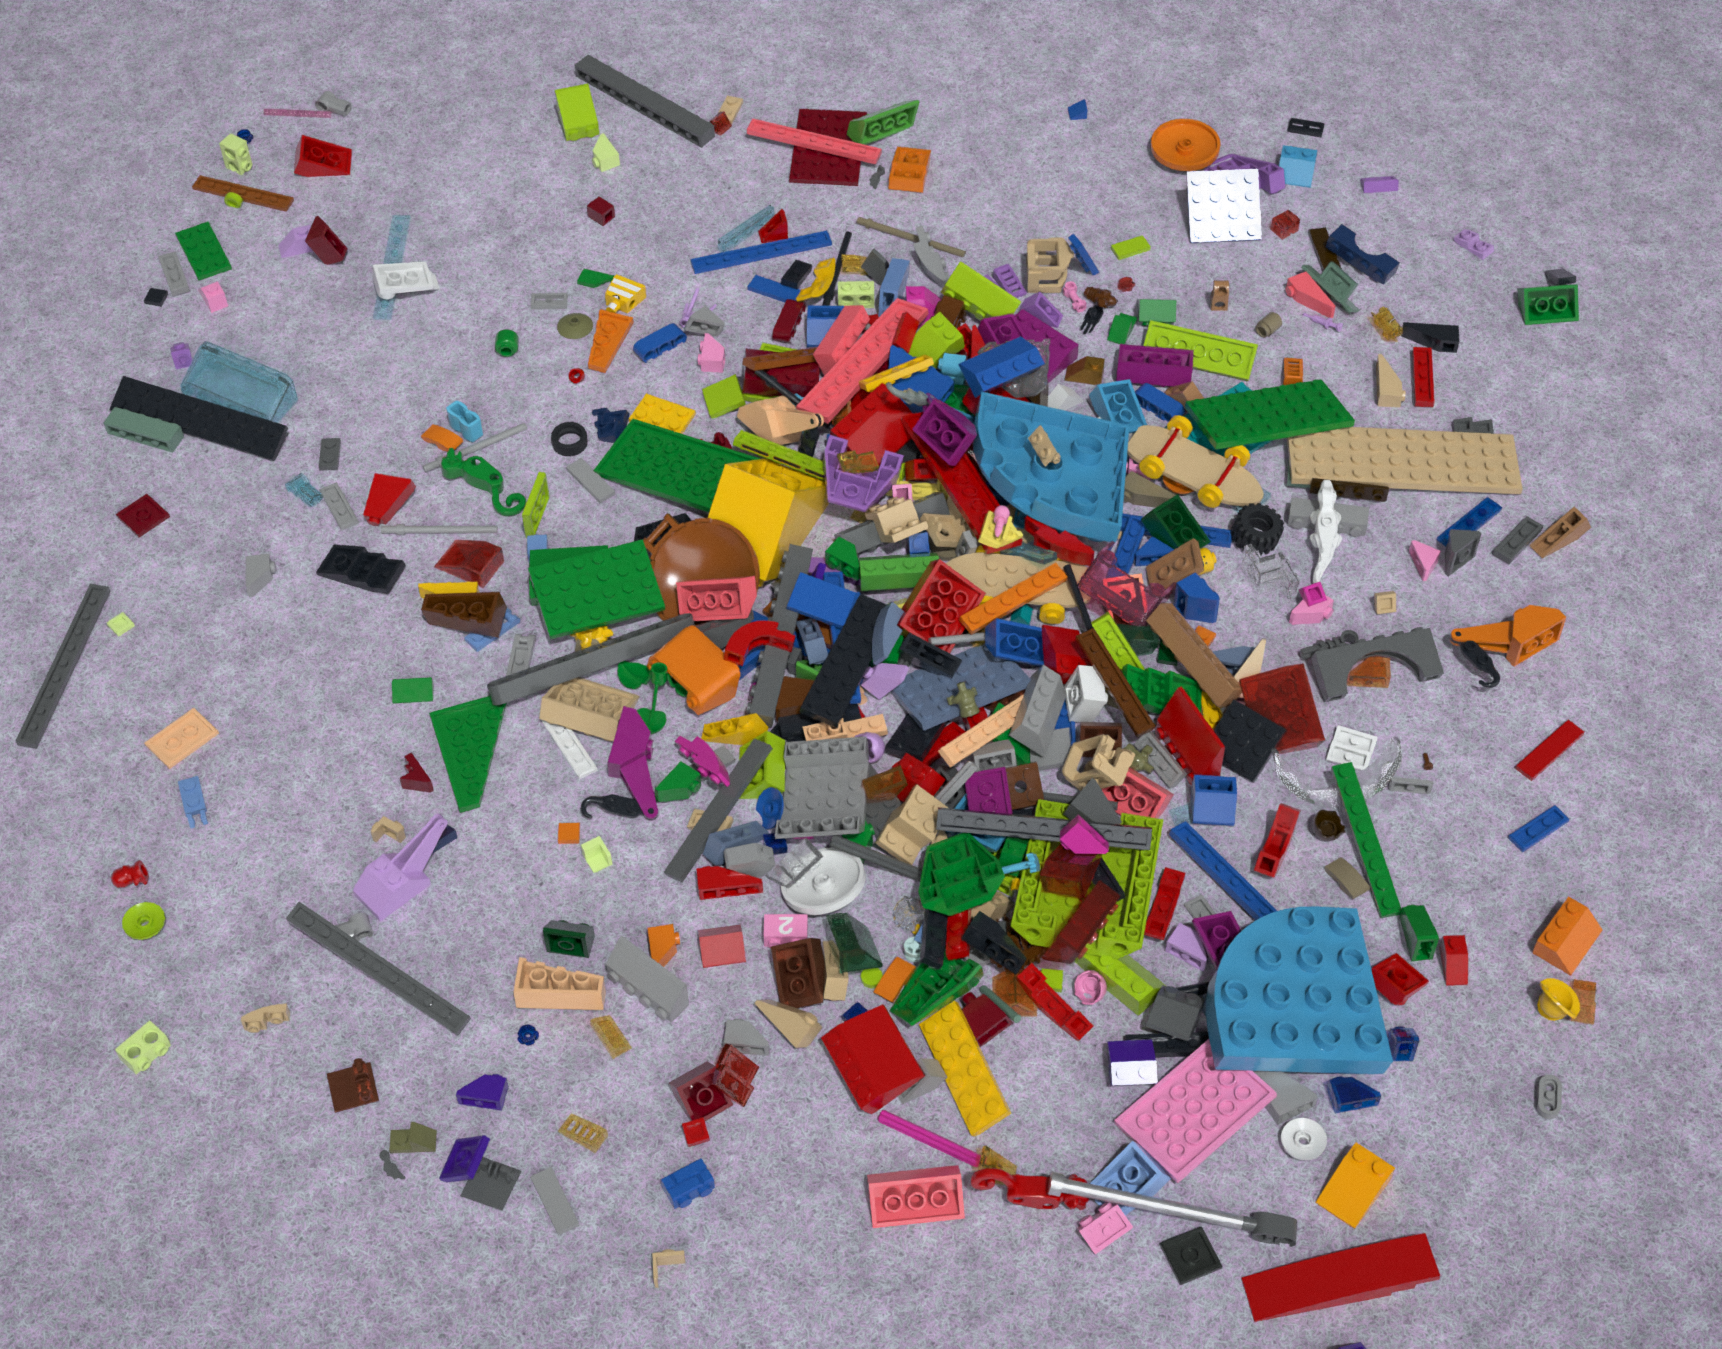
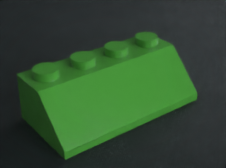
M919 100L904 101L858 119H853L849 123L847 135L853 142L866 145L904 131L913 126L920 102Z
M937 553L858 558L861 591L913 588L918 583L929 563L939 559Z

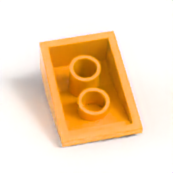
M1355 1142L1315 1203L1355 1229L1391 1181L1395 1167Z

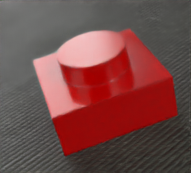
M704 1117L682 1123L688 1147L710 1141Z

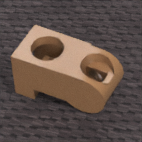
M1214 280L1213 290L1210 295L1211 311H1227L1229 280ZM1223 302L1224 305L1221 307L1215 306V303Z

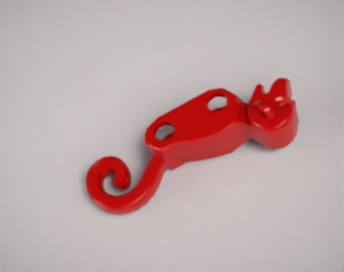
M997 1168L980 1169L971 1175V1186L978 1190L993 1188L995 1180L1003 1182L1007 1186V1200L1017 1205L1053 1210L1064 1202L1071 1210L1076 1207L1079 1210L1086 1209V1203L1089 1201V1198L1062 1192L1060 1197L1049 1195L1048 1184L1050 1177L1011 1175ZM1071 1174L1068 1177L1069 1180L1087 1183L1084 1178L1078 1177L1076 1174Z

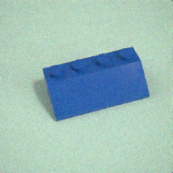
M1020 336L958 365L974 397L977 398L981 395V392L988 393L1035 372L1045 363L1037 347Z

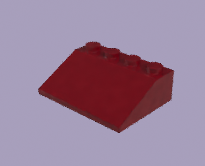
M748 348L745 349V357L779 353L774 351H765ZM817 361L763 369L769 376L773 375L777 378V382L793 394L797 393L801 397H805L819 382L820 371ZM744 366L742 393L783 396L773 387H768L765 384L766 382L755 374L754 370Z

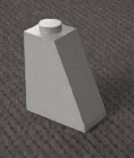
M1253 1071L1276 1091L1277 1097L1265 1108L1277 1125L1316 1105L1318 1098L1316 1093L1280 1071Z

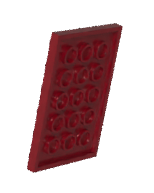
M799 109L796 129L853 142L847 135L849 123L853 119L867 115V112ZM794 145L789 183L858 186L861 161Z

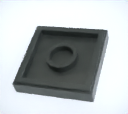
M1202 1226L1159 1244L1179 1285L1218 1271L1223 1267Z

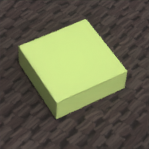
M124 612L106 622L107 626L118 637L135 626Z

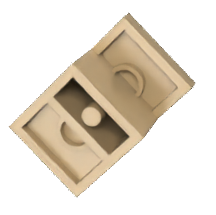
M904 497L890 498L886 500L887 504H876L869 508L870 511L865 513L867 520L874 521L881 542L895 543L929 528L926 521H919L912 499H904Z
M915 785L906 801L892 811L875 843L896 859L912 865L921 848L932 842L938 832L936 830L938 807H948L920 786Z

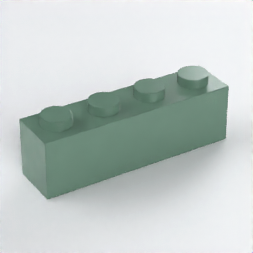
M114 407L103 422L107 434L172 453L184 438L181 426L175 423L165 422L158 418L155 419Z

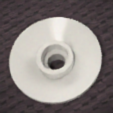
M1296 1118L1284 1126L1281 1133V1143L1285 1151L1292 1157L1299 1160H1313L1324 1152L1327 1145V1136L1324 1129L1317 1122L1308 1118ZM1299 1140H1306L1307 1144L1303 1145L1299 1143Z

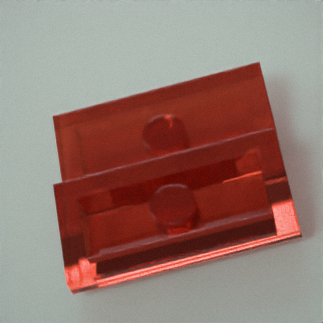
M725 1043L714 1070L712 1084L741 1107H745L754 1090L751 1082L759 1066L734 1046Z

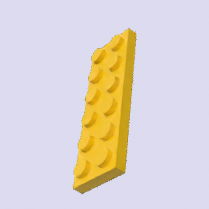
M951 1002L919 1024L935 1059L938 1060L947 1075L945 1081L971 1136L980 1135L1012 1114L958 1002Z

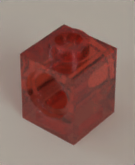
M1288 209L1272 218L1271 231L1283 240L1290 236L1291 233L1298 232L1300 219Z

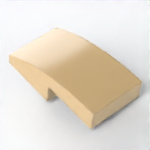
M287 1003L270 1005L242 1016L241 1023L244 1030L257 1033L260 1030H267V1022L281 1024L283 1021H290V1011Z

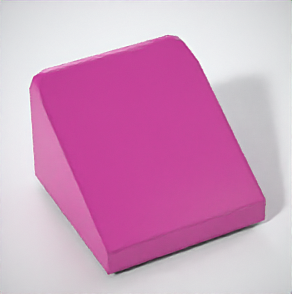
M1321 582L1298 589L1308 607L1327 600Z

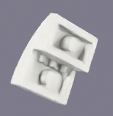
M1338 725L1326 761L1336 764L1352 762L1355 770L1366 773L1378 737Z

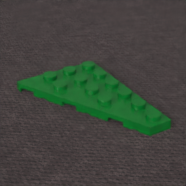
M490 696L429 713L460 813L481 806L507 703L493 705Z

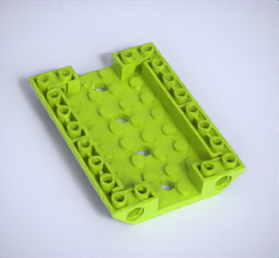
M1038 799L1035 816L1070 820L1064 815L1070 804ZM1121 813V825L1152 827L1150 850L1109 846V851L1106 854H1100L1123 889L1126 897L1107 907L1070 849H1065L1059 841L1029 839L1026 854L1033 853L1037 855L1040 871L1030 873V868L1023 870L1011 927L1032 945L1097 956H1110L1114 959L1122 958L1142 949L1164 819ZM1080 899H1087V900H1089V902L1084 903V902H1081V901H1079V900H1080ZM1078 930L1083 932V934L1077 935L1073 931Z

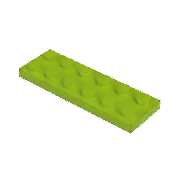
M1150 320L1143 345L1194 350L1193 369L1246 381L1250 379L1258 349V344Z

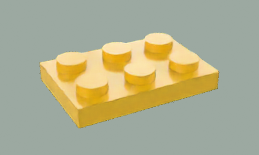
M646 393L629 417V422L632 419H637L683 434L696 415V410Z

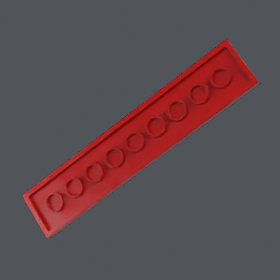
M923 412L902 416L901 422L976 538L979 539L987 512L991 511L994 513L995 509L1000 506L966 453L963 454L956 466L949 465L912 430L923 415ZM1020 538L999 548L980 544L985 552L990 554L1021 546L1023 539Z

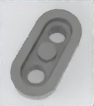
M1545 1075L1540 1079L1537 1088V1111L1543 1118L1553 1119L1558 1116L1561 1110L1562 1083L1554 1075ZM1550 1086L1553 1090L1548 1091L1545 1087ZM1545 1106H1550L1552 1110H1546Z

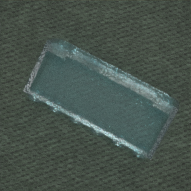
M204 341L199 346L180 384L181 391L185 395L279 423L298 401L294 382L287 374L207 341Z

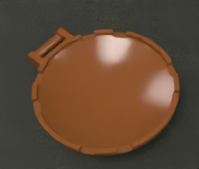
M667 513L657 528L647 538L643 539L645 547L652 553L650 557L651 565L665 604V610L657 612L663 621L680 615L676 582L755 576L756 592H758L760 569L756 552L750 541L741 531L724 521L698 518L679 524ZM671 525L672 528L654 545V541ZM712 620L694 621L695 626Z

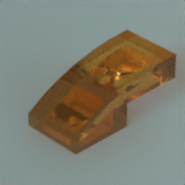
M1574 979L1572 989L1579 999L1580 1012L1576 1019L1571 1017V1022L1594 1025L1596 982Z

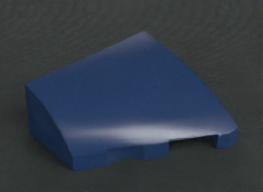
M608 408L592 410L593 416H597V421L594 423L598 429V438L603 442L614 443L627 427L630 413L627 410L610 412Z

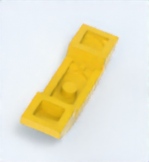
M834 257L820 261L814 269L816 275L814 282L810 287L800 291L796 297L797 302L819 297L828 290L835 272L836 260Z

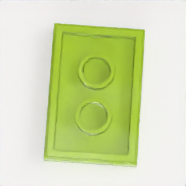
M538 472L522 513L526 538L536 534L550 498L545 472Z

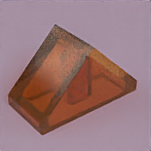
M901 765L862 780L869 800H893L908 785Z

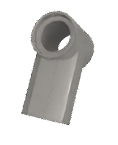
M325 91L315 102V106L319 111H326L325 113L331 111L343 116H347L352 108L351 102L336 98L330 91Z
M366 913L354 914L349 918V921L335 925L357 941L373 936V930Z

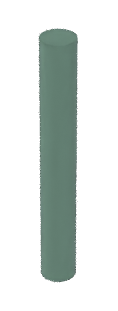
M986 985L980 987V992L990 998L1013 1022L1019 1023L1021 1021V1016Z

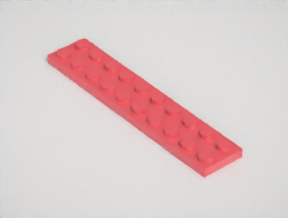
M897 298L799 402L796 409L820 413L823 416L824 422L829 423L861 389L858 381L872 376L890 357V347L892 346L902 313H909L920 324L929 314L928 308Z

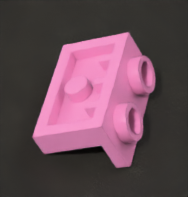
M1106 1202L1098 1208L1099 1212L1092 1217L1088 1215L1079 1222L1080 1226L1077 1229L1094 1254H1097L1133 1228L1118 1204Z

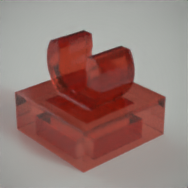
M725 111L719 112L710 120V123L714 125L715 133L719 136L732 126Z

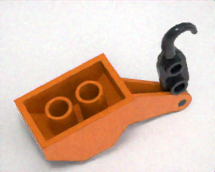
M1528 605L1523 609L1519 608L1516 610L1512 621L1453 629L1450 635V642L1453 645L1460 646V652L1478 670L1488 673L1493 678V681L1490 683L1479 680V684L1486 688H1493L1499 684L1501 680L1500 674L1495 669L1491 657L1484 650L1506 653V660L1515 667L1560 639L1566 616L1559 609Z

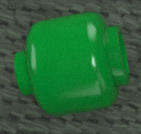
M504 329L496 334L495 350L498 354L509 357L518 351L519 337L516 332Z

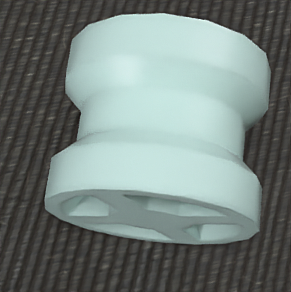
M916 936L908 938L904 943V956L913 963L920 962L921 943L914 940Z

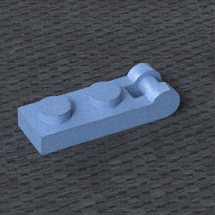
M508 607L504 616L507 622L502 623L499 637L520 623V618L517 615H513ZM470 633L464 639L476 652H479L496 640L497 637Z

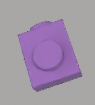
M179 342L170 347L175 369L194 365L188 343Z

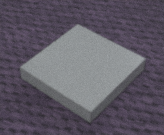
M1069 727L1053 731L1044 756L1030 749V761L1037 762L1039 771L1064 766L1071 749V732Z

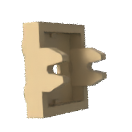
M923 513L920 518L921 521L927 522L929 528L926 530L933 543L939 547L957 548L962 532L968 531L969 528L968 524H964V518L956 520L954 515ZM942 531L943 533L948 534V536H944L940 532Z

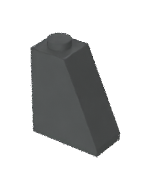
M1093 778L1064 813L1070 820H1073L1079 814L1085 821L1122 823L1100 786Z

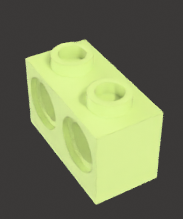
M230 133L219 143L223 160L227 169L233 172L237 171V174L242 175L253 166L246 140Z
M874 281L838 282V306L863 305L864 308H874Z
M149 1020L118 1046L115 1051L119 1059L137 1075L140 1071L147 1070L151 1062L158 1056L161 1057L166 1054L171 1044L167 1036Z

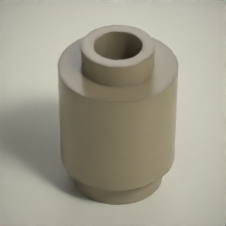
M1269 312L1257 323L1255 328L1257 334L1263 338L1271 336L1282 326V319L1279 314Z

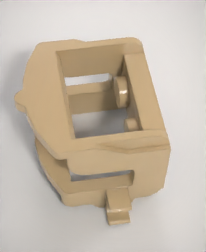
M1064 238L1028 240L1026 253L1028 293H1060L1062 291V287L1067 279V268L1071 258L1074 257V252L1071 251L1069 244ZM1056 250L1057 255H1046V251ZM1039 265H1056V266H1039ZM1057 279V284H1039V280Z
M1099 735L1072 744L1062 773L1065 779L1080 791L1083 790L1092 778L1096 780L1101 789L1114 785L1121 786L1129 767L1132 765L1135 753L1120 747L1112 751L1115 740L1109 735ZM1097 748L1093 759L1088 761L1083 772L1079 773L1077 767L1083 752Z

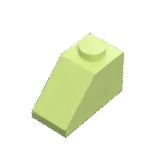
M604 133L600 134L592 158L594 167L599 168L601 172L620 165L619 153Z

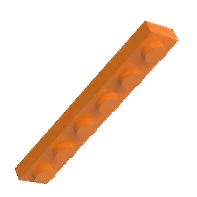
M1054 563L960 616V622L972 635L985 628L996 618L1000 619L1064 583L1068 577L1058 564Z

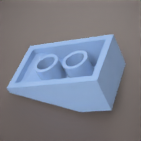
M1132 1141L1090 1184L1152 1197L1171 1178L1138 1143ZM1093 1199L1099 1206L1106 1203V1201ZM1118 1204L1125 1216L1135 1209V1207Z

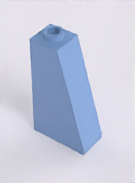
M892 258L880 288L879 317L897 298H903L909 276L910 260Z

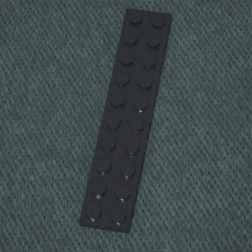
M126 376L122 377L109 409L111 411L114 407L127 409L134 413L175 423L181 426L184 434L271 461L276 460L288 431L286 425Z

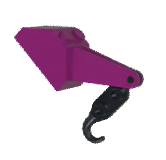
M623 706L608 759V776L622 778L633 799L614 794L589 796L581 804V812L586 818L592 819V815L588 814L586 810L589 804H597L608 813L629 818L643 815L646 820L653 821L658 817V808L647 764V759H652L654 740H651L650 730L634 708Z

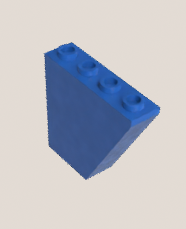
M892 345L890 347L889 369L917 357H912L904 349ZM929 366V369L926 371L912 373V376L909 378L897 379L892 384L894 388L900 391L910 388L915 392L930 393L937 400H941L944 403L954 391V381L949 376L939 373L932 366ZM901 399L913 414L923 412L922 407L915 403L910 405Z

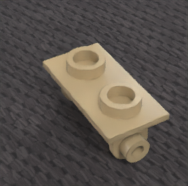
M1039 425L1028 439L1045 467L1050 462L1057 464L1060 462L1061 456L1048 438V434Z

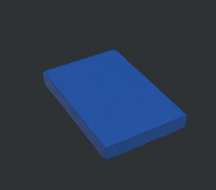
M800 572L786 609L842 629L855 599L856 592Z

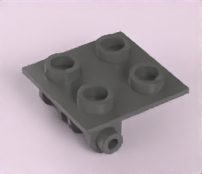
M482 1157L474 1178L467 1181L460 1196L502 1211L522 1171Z

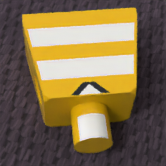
M616 274L605 292L606 311L617 313L620 310L628 314L646 298L645 285Z

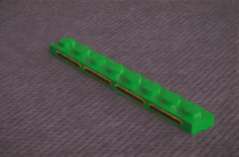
M1353 763L1334 765L1331 767V772L1380 918L1400 915L1402 909Z

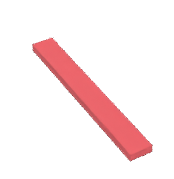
M752 119L746 129L749 135L872 164H877L882 154L881 148L758 119Z

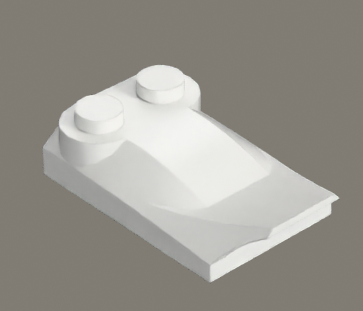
M426 262L373 265L372 271L378 296L383 299H392L395 293L440 290L436 275L428 269Z

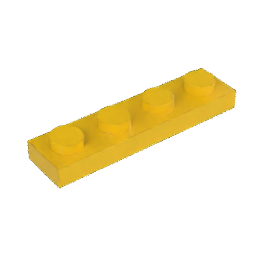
M922 355L858 382L861 389L872 392L881 383L886 385L887 382H891L894 384L895 380L909 378L914 372L926 371L929 369V366L934 365L932 357Z

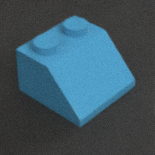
M1283 145L1279 166L1284 169L1285 184L1311 188L1318 150Z

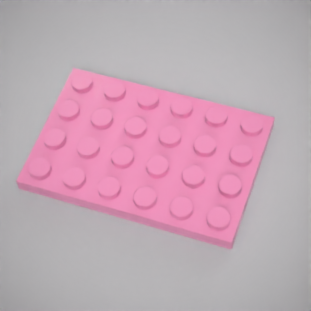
M1208 1039L1117 1117L1114 1122L1132 1141L1138 1143L1176 1183H1179L1275 1099L1277 1094L1275 1090L1253 1071L1216 1070L1210 1040Z

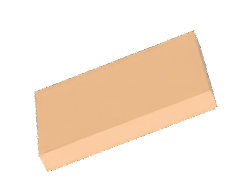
M192 708L144 744L164 765L171 769L217 736L219 732L195 708Z

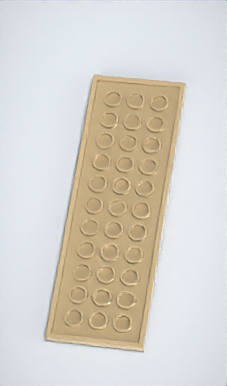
M1347 427L1287 438L1291 484H1311L1312 478L1388 486L1395 489L1521 494L1523 490L1513 434Z

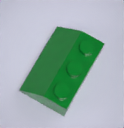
M1578 284L1517 288L1518 305L1525 325L1579 321Z

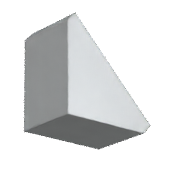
M704 306L689 317L684 330L719 336L725 323L708 307Z

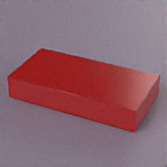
M907 312L902 313L892 345L897 348L900 347L906 353H909L919 321Z

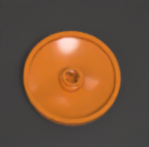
M1170 120L1160 125L1154 131L1151 138L1153 156L1161 164L1174 170L1195 171L1211 165L1217 159L1220 152L1221 142L1217 132L1209 125L1198 120Z

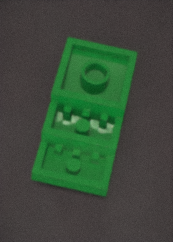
M1130 664L1123 666L1122 673L1146 711L1161 714L1176 690L1182 686L1201 713L1202 690L1196 680L1172 671L1163 673L1150 667L1143 670Z

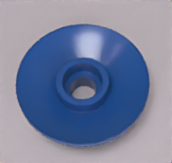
M770 787L765 789L759 796L756 811L761 815L762 826L765 829L774 828L776 821L782 817L784 801L781 792L776 788Z

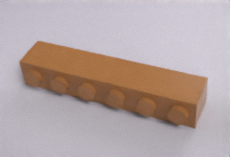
M1160 603L1146 620L1150 624L1151 630L1160 636L1163 644L1175 654L1176 660L1185 666L1187 673L1195 678L1199 683L1200 689L1210 696L1211 702L1215 706H1229L1233 699L1236 700L1244 691L1243 687L1172 603Z

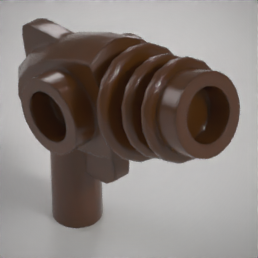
M1087 287L1084 291V297H1087L1093 303L1098 302L1097 305L1099 307L1108 308V306H1114L1118 303V300L1111 295L1112 291Z

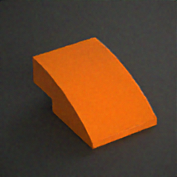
M897 146L889 175V189L923 193L931 150Z

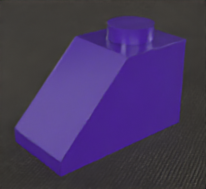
M484 1074L457 1090L458 1104L502 1111L509 1088L507 1078L499 1074Z

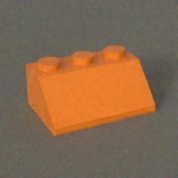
M1568 896L1538 938L1532 953L1571 976L1603 929L1588 907Z

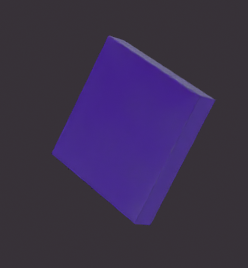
M486 1135L456 1139L439 1179L446 1183L473 1179L490 1138Z

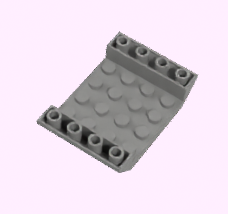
M867 736L786 742L784 760L787 773L783 799L784 809L781 820L776 821L775 839L857 834L863 832L865 829L870 770Z

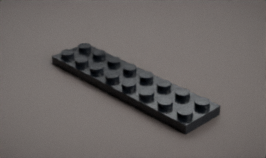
M863 594L859 595L809 690L799 713L838 728L873 659L872 638L875 623L881 609L887 604Z

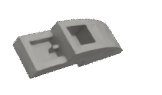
M923 226L916 227L920 242L913 245L918 261L926 274L943 288L950 278L948 271L944 272V268H946L944 257L940 258L939 253L934 252L933 246L928 245L931 242L928 232H924Z

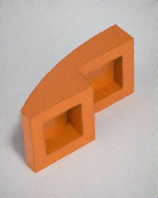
M434 424L421 435L424 441L436 444L438 449L448 452L449 448L455 450L463 442V439L457 434Z
M896 957L882 976L874 993L894 1003L901 989L912 976L916 966Z

